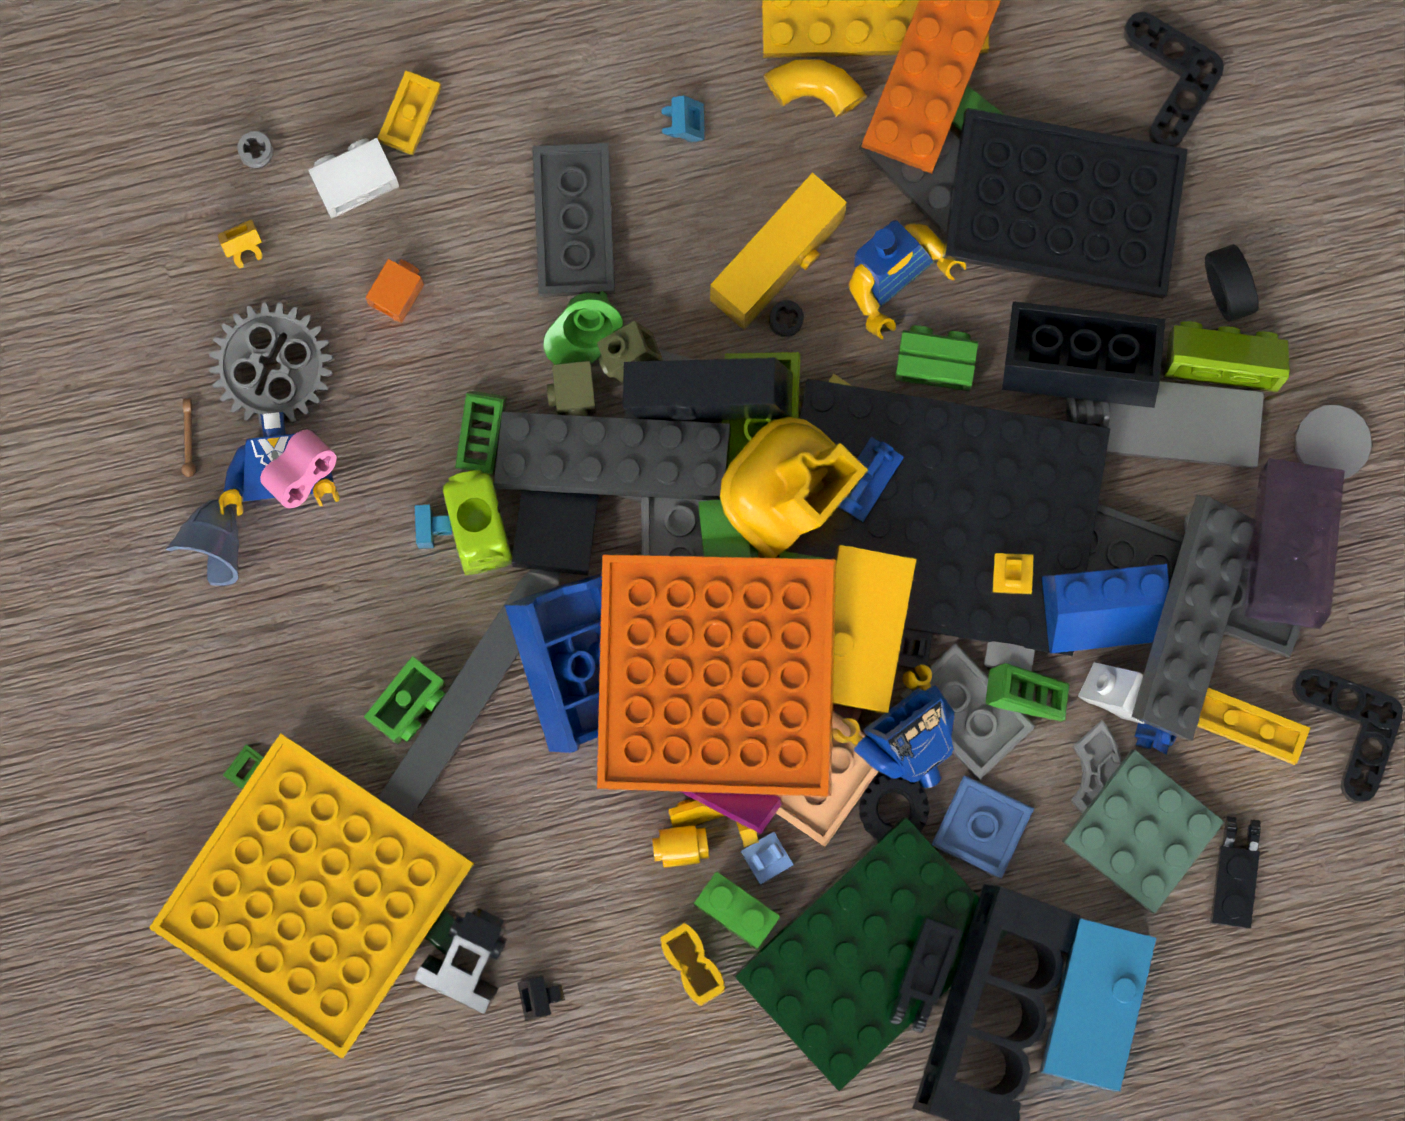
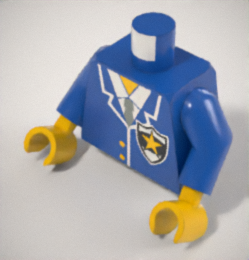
M283 412L260 414L263 437L246 439V444L237 448L226 472L224 492L219 498L222 515H224V509L228 504H236L237 516L242 515V495L243 501L275 498L263 486L260 477L264 468L283 454L289 440L296 434H286ZM332 471L317 481L310 491V494H314L319 506H323L321 498L326 493H332L335 502L340 500L339 493L333 483Z

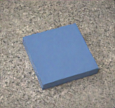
M964 775L931 845L940 851L1002 879L1034 808Z

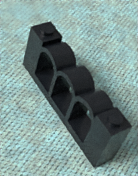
M983 884L912 1109L947 1121H1020L1019 1110L1022 1103L1013 1099L1024 1091L1030 1075L1028 1056L1023 1049L1032 1046L1038 1041L1045 1029L1047 1014L1045 1005L1039 996L1048 994L1059 982L1063 970L1061 952L1069 953L1080 915L1001 886ZM1001 932L1029 942L1037 951L1039 959L1038 970L1028 983L1017 985L988 974ZM985 984L1011 993L1021 1004V1023L1018 1029L1010 1036L1001 1038L971 1027ZM968 1036L994 1045L1004 1055L1006 1062L1005 1074L1001 1082L994 1088L982 1090L955 1080Z

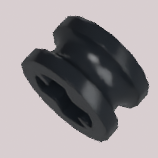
M787 300L778 302L772 308L769 316L771 330L781 337L795 335L800 330L804 321L801 307L797 303ZM784 310L787 314L793 312L796 318L793 319L792 323L795 325L790 328L785 323L779 325L776 321L780 318L779 311Z

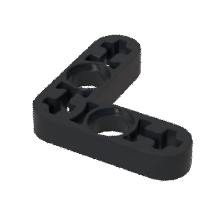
M1138 12L1128 19L1124 28V38L1127 44L1180 76L1179 81L1151 125L1149 131L1152 143L1177 147L1219 82L1224 70V63L1217 53L1152 14ZM1142 23L1147 24V33L1154 38H1157L1159 32L1163 33L1164 35L1160 38L1157 48L1151 47L1154 39L1148 35H1143L1141 38L1134 36L1136 29L1133 25L1139 27ZM1169 41L1179 42L1184 48V55L1178 59L1168 58L1163 51L1164 44ZM1206 62H1210L1213 64L1211 71L1215 75L1208 73L1199 87L1194 83L1201 69L1196 64L1204 65ZM1182 91L1192 92L1197 99V105L1190 110L1182 109L1176 102V96ZM1174 114L1176 117H1179L1173 129V134L1177 137L1169 136L1165 140L1160 137L1162 130L1158 126L1166 127Z
M1304 670L1296 676L1292 685L1293 694L1299 702L1360 724L1341 780V790L1345 798L1353 803L1369 801L1378 791L1402 720V706L1396 698L1320 670ZM1313 677L1316 679L1315 685L1325 690L1329 688L1330 683L1335 684L1329 695V705L1323 703L1327 696L1325 694L1315 692L1311 697L1306 696V688L1301 686V682H1307ZM1348 689L1357 695L1358 703L1354 710H1343L1338 705L1337 695L1341 690ZM1366 696L1372 698L1368 703L1372 707L1380 708L1384 703L1388 704V711L1394 714L1393 719L1388 718L1381 723L1379 721V714L1370 710L1365 712V717L1360 716L1359 714L1366 704ZM1372 738L1379 741L1382 746V754L1378 759L1369 760L1362 754L1361 746L1364 740ZM1356 761L1363 766L1377 768L1375 773L1371 770L1366 773L1364 784L1369 786V791H1363L1359 796L1354 794L1355 787L1350 785V780L1358 779L1362 771V767H1355Z

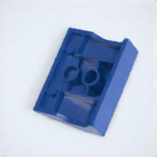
M602 573L541 591L505 605L549 752L573 753L578 751L580 744L598 737Z

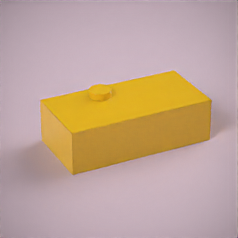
M812 172L710 284V301L745 330L801 267L806 271L820 256V253L817 251L818 248L844 221L847 202Z
M839 545L835 549L833 559L836 560L833 704L878 713H888L916 559Z

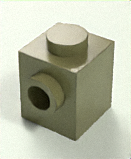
M635 320L597 342L602 355L599 358L602 370L608 377H614L622 383L624 362L663 361L653 332Z
M590 361L552 365L554 384H547L549 407L556 406L558 415L588 416L589 413H596Z

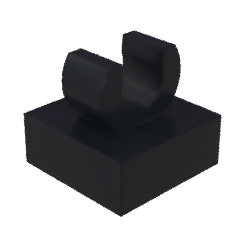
M904 628L897 667L915 670V667L918 665L927 666L933 633Z
M543 976L517 983L525 1021L551 1015L549 1004L565 1000L562 985L546 988Z

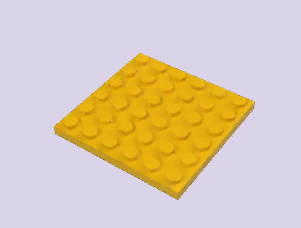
M280 733L149 929L335 1055L344 1059L475 863Z

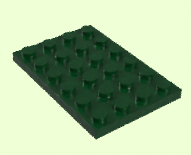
M903 817L733 976L828 1081L840 1091L913 1023L914 1016L922 1000L914 997L910 998L905 1017L900 1024L897 1025L890 1022V1016L895 1000L900 993L898 988L924 917L963 931L943 986L941 997L952 985L979 897L909 819ZM1001 932L999 941L1002 940L1007 934Z

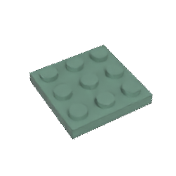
M1131 750L1066 834L1062 842L1150 913L1155 914L1223 825L1224 821L1136 750Z

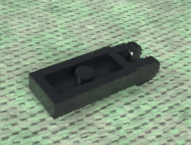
M1227 816L1223 845L1219 847L1210 924L1251 929L1260 851H1257L1261 821L1251 819L1247 829V848L1238 849L1233 848L1238 827L1236 817Z
M924 917L898 988L900 993L895 1000L890 1022L897 1025L901 1023L905 1017L910 998L914 997L922 1000L914 1016L912 1029L919 1033L924 1031L933 1005L937 1006L963 931Z

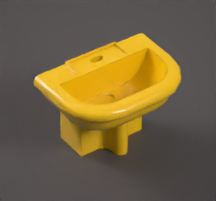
M784 417L772 420L762 427L730 463L721 480L720 500L724 514L732 526L765 558H776L777 555L793 544L801 534L820 527L868 469L841 443L836 445L824 432L807 420Z

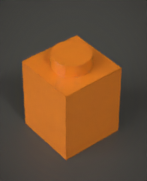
M388 259L365 297L368 305L402 324L424 286L422 277L418 275L420 270L405 260L400 259L397 264Z

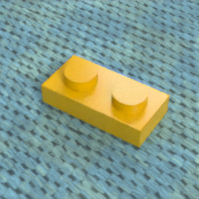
M405 70L378 135L379 143L414 156L442 88L441 84Z

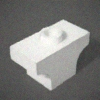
M1094 662L1078 697L1115 714L1121 719L1144 724V722L1131 717L1143 675L1139 672Z

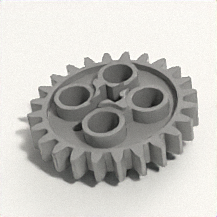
M262 302L261 313L256 314L249 305L247 306L248 318L243 319L234 313L233 317L237 325L232 328L229 325L223 324L222 328L228 334L225 339L214 337L213 339L221 346V351L209 353L210 357L219 360V365L209 368V372L220 374L221 378L212 385L214 388L226 389L220 397L222 402L231 399L235 400L231 412L235 414L242 408L246 409L244 420L248 422L255 413L258 414L259 424L262 425L260 414L283 412L294 423L296 422V410L300 409L304 414H310L306 405L309 400L316 404L321 403L315 394L317 389L322 391L329 390L321 380L322 377L333 376L332 371L324 368V363H328L334 360L332 355L322 354V350L328 347L330 342L328 340L317 341L316 338L323 329L318 326L309 330L308 326L311 323L312 317L307 315L299 321L297 319V307H293L288 315L284 314L282 303L279 302L277 304L275 312H270L268 304ZM266 329L271 333V343L265 349H256L252 345V336L257 330ZM286 333L287 339L276 357V361L281 364L279 370L272 369L270 371L264 391L258 396L256 395V389L267 370L262 361L264 358L271 359L273 357L280 335ZM293 345H303L307 351L304 362L297 365L290 364L286 356L288 349ZM243 364H252L256 369V377L249 384L239 383L236 377L238 368ZM285 379L291 384V393L285 399H275L272 396L271 387L275 381Z

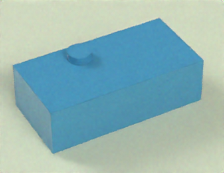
M1079 919L1073 943L1067 955L1039 1072L1120 1092L1157 938Z

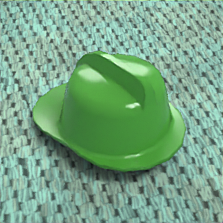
M605 292L578 294L569 301L565 310L547 330L543 343L545 354L554 365L590 361V364H592L601 356L597 342L622 328L623 319L620 312L608 301Z

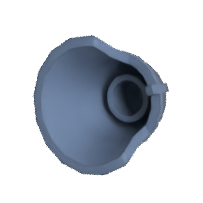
M219 499L209 500L196 509L188 520L182 524L175 538L165 549L168 551L177 549L193 550L209 555L207 563L208 582L215 586H226L234 584L239 579V531L233 508L228 504L224 509V515H222Z

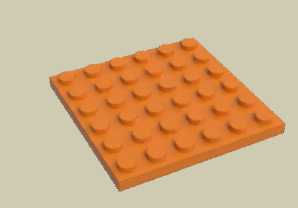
M603 555L597 789L831 796L836 560Z

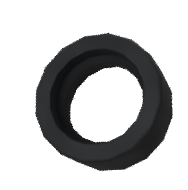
M1232 244L1207 253L1205 256L1206 274L1213 297L1223 317L1231 322L1255 314L1259 309L1257 290L1249 265L1239 247Z

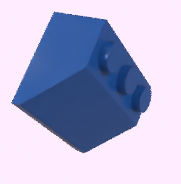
M1167 564L1042 576L1049 653L1153 643L1169 590Z

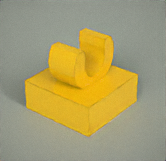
M252 219L217 234L226 257L232 256L238 268L244 267L240 256L245 250L253 251L257 260L262 259V252L258 245L262 241Z
M995 553L993 593L1032 594L1034 555Z

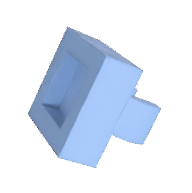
M775 832L758 840L759 843L750 845L741 851L742 856L760 885L794 865Z

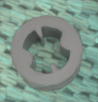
M250 131L240 138L238 153L242 162L247 166L262 168L271 161L273 147L269 138L264 133ZM258 141L260 147H265V152L260 151L261 157L253 158L251 153H245L246 148L251 149L250 143Z

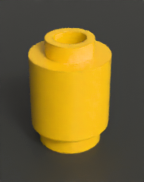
M695 825L659 829V837L652 838L655 861L663 860V868L699 864L700 859L709 858L706 828L696 829Z

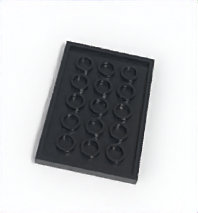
M967 108L963 116L942 258L1164 299L1168 293L1188 149Z

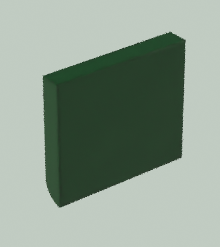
M443 910L425 939L446 956L454 940L448 934L455 919Z

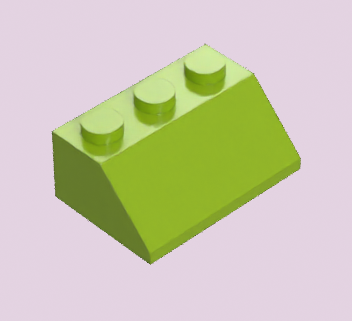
M1182 321L1180 326L1174 325L1169 333L1164 377L1278 392L1289 378L1288 340L1278 339L1279 335L1273 332L1259 331L1253 336L1240 334L1241 330L1235 327L1221 326L1218 327V331L1203 329V324L1198 322Z

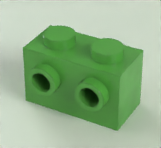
M412 656L365 714L364 718L397 745L402 739L408 742L422 724L418 719L426 709H429L431 712L434 711L446 693L442 689L446 684L443 679Z

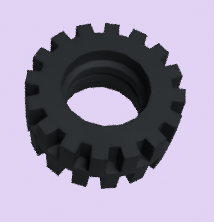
M884 775L870 783L861 797L859 815L863 827L874 839H881L894 826L885 823L878 814L880 799L889 793L901 794L908 800L910 804L908 819L919 832L922 831L928 820L929 804L926 792L923 791L918 782H910L902 777L894 779Z

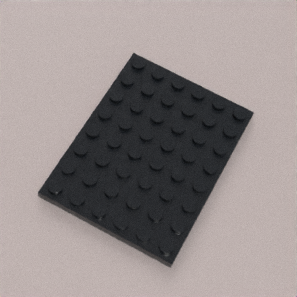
M807 379L800 419L807 420L819 428L836 445L841 443L856 459H858L871 436L880 442L883 441L894 448V451L904 456L864 522L837 506L820 527L801 534L785 551L833 560L836 547L844 545L916 559L904 628L982 642L995 641L1024 646L1027 649L1049 653L1042 576L1087 572L1111 428ZM995 553L1034 555L1032 594L993 593ZM1074 651L1059 652L1053 654L1072 657Z

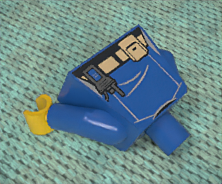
M918 665L915 667V671L919 675L920 681L917 680L914 673L910 670L903 674L905 686L915 691L891 708L888 713L883 714L864 729L866 734L864 738L859 734L860 727L858 722L852 718L842 720L850 728L849 737L843 735L842 731L837 728L832 730V735L840 743L851 742L855 745L854 751L875 770L894 779L902 777L910 782L918 781L921 787L930 788L937 785L942 779L937 766L953 753L954 748L951 737L955 714L938 687L930 684L932 679L931 669L926 665Z

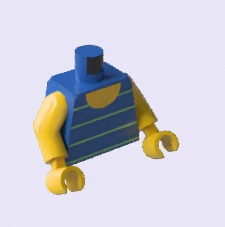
M893 220L883 229L876 231L874 236L859 248L854 255L855 270L849 281V289L863 315H868L866 329L880 339H884L880 332L882 325L884 324L888 329L895 331L896 323L893 319L880 313L878 309L934 263L933 260L938 259L937 267L950 280H955L950 274V268L954 264L958 263L966 270L965 262L942 258L944 243L928 226L924 224H907L903 227L897 220Z

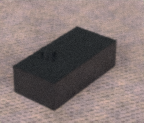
M1013 301L1002 390L1155 408L1160 384L1166 319Z
M776 358L624 362L623 408L638 419L667 421L780 419L792 417L793 373Z

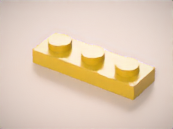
M1211 688L1207 689L1197 724L1199 728L1293 765L1298 763L1310 731V727Z

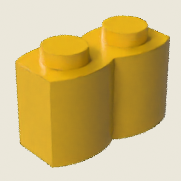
M683 923L661 937V947L667 961L673 968L681 972L683 987L696 1004L702 1006L724 993V981L720 971L713 962L704 957V947L701 939L689 925Z

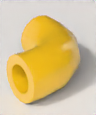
M794 60L776 67L763 75L771 92L782 106L802 96H814L823 100L831 108L835 116L840 117L853 110L867 98L862 87L844 69L822 60Z

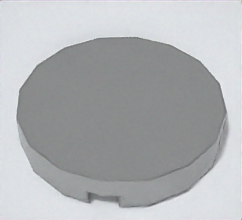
M1324 405L1311 411L1298 425L1295 434V454L1301 466L1313 477L1322 480L1340 481L1356 474L1368 461L1372 448L1371 432L1365 420L1353 409L1341 405Z

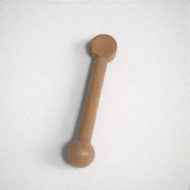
M183 398L185 464H183L181 471L184 476L192 477L196 473V466L192 463V399Z

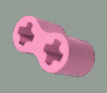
M308 429L301 430L291 437L283 454L264 468L260 477L261 483L284 507L289 509L295 508L307 499L314 484L333 470L337 461L336 455L313 431Z

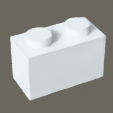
M368 138L358 140L348 147V152L337 157L334 154L324 156L314 163L315 167L308 170L331 219L399 187L397 178L377 138L371 141Z

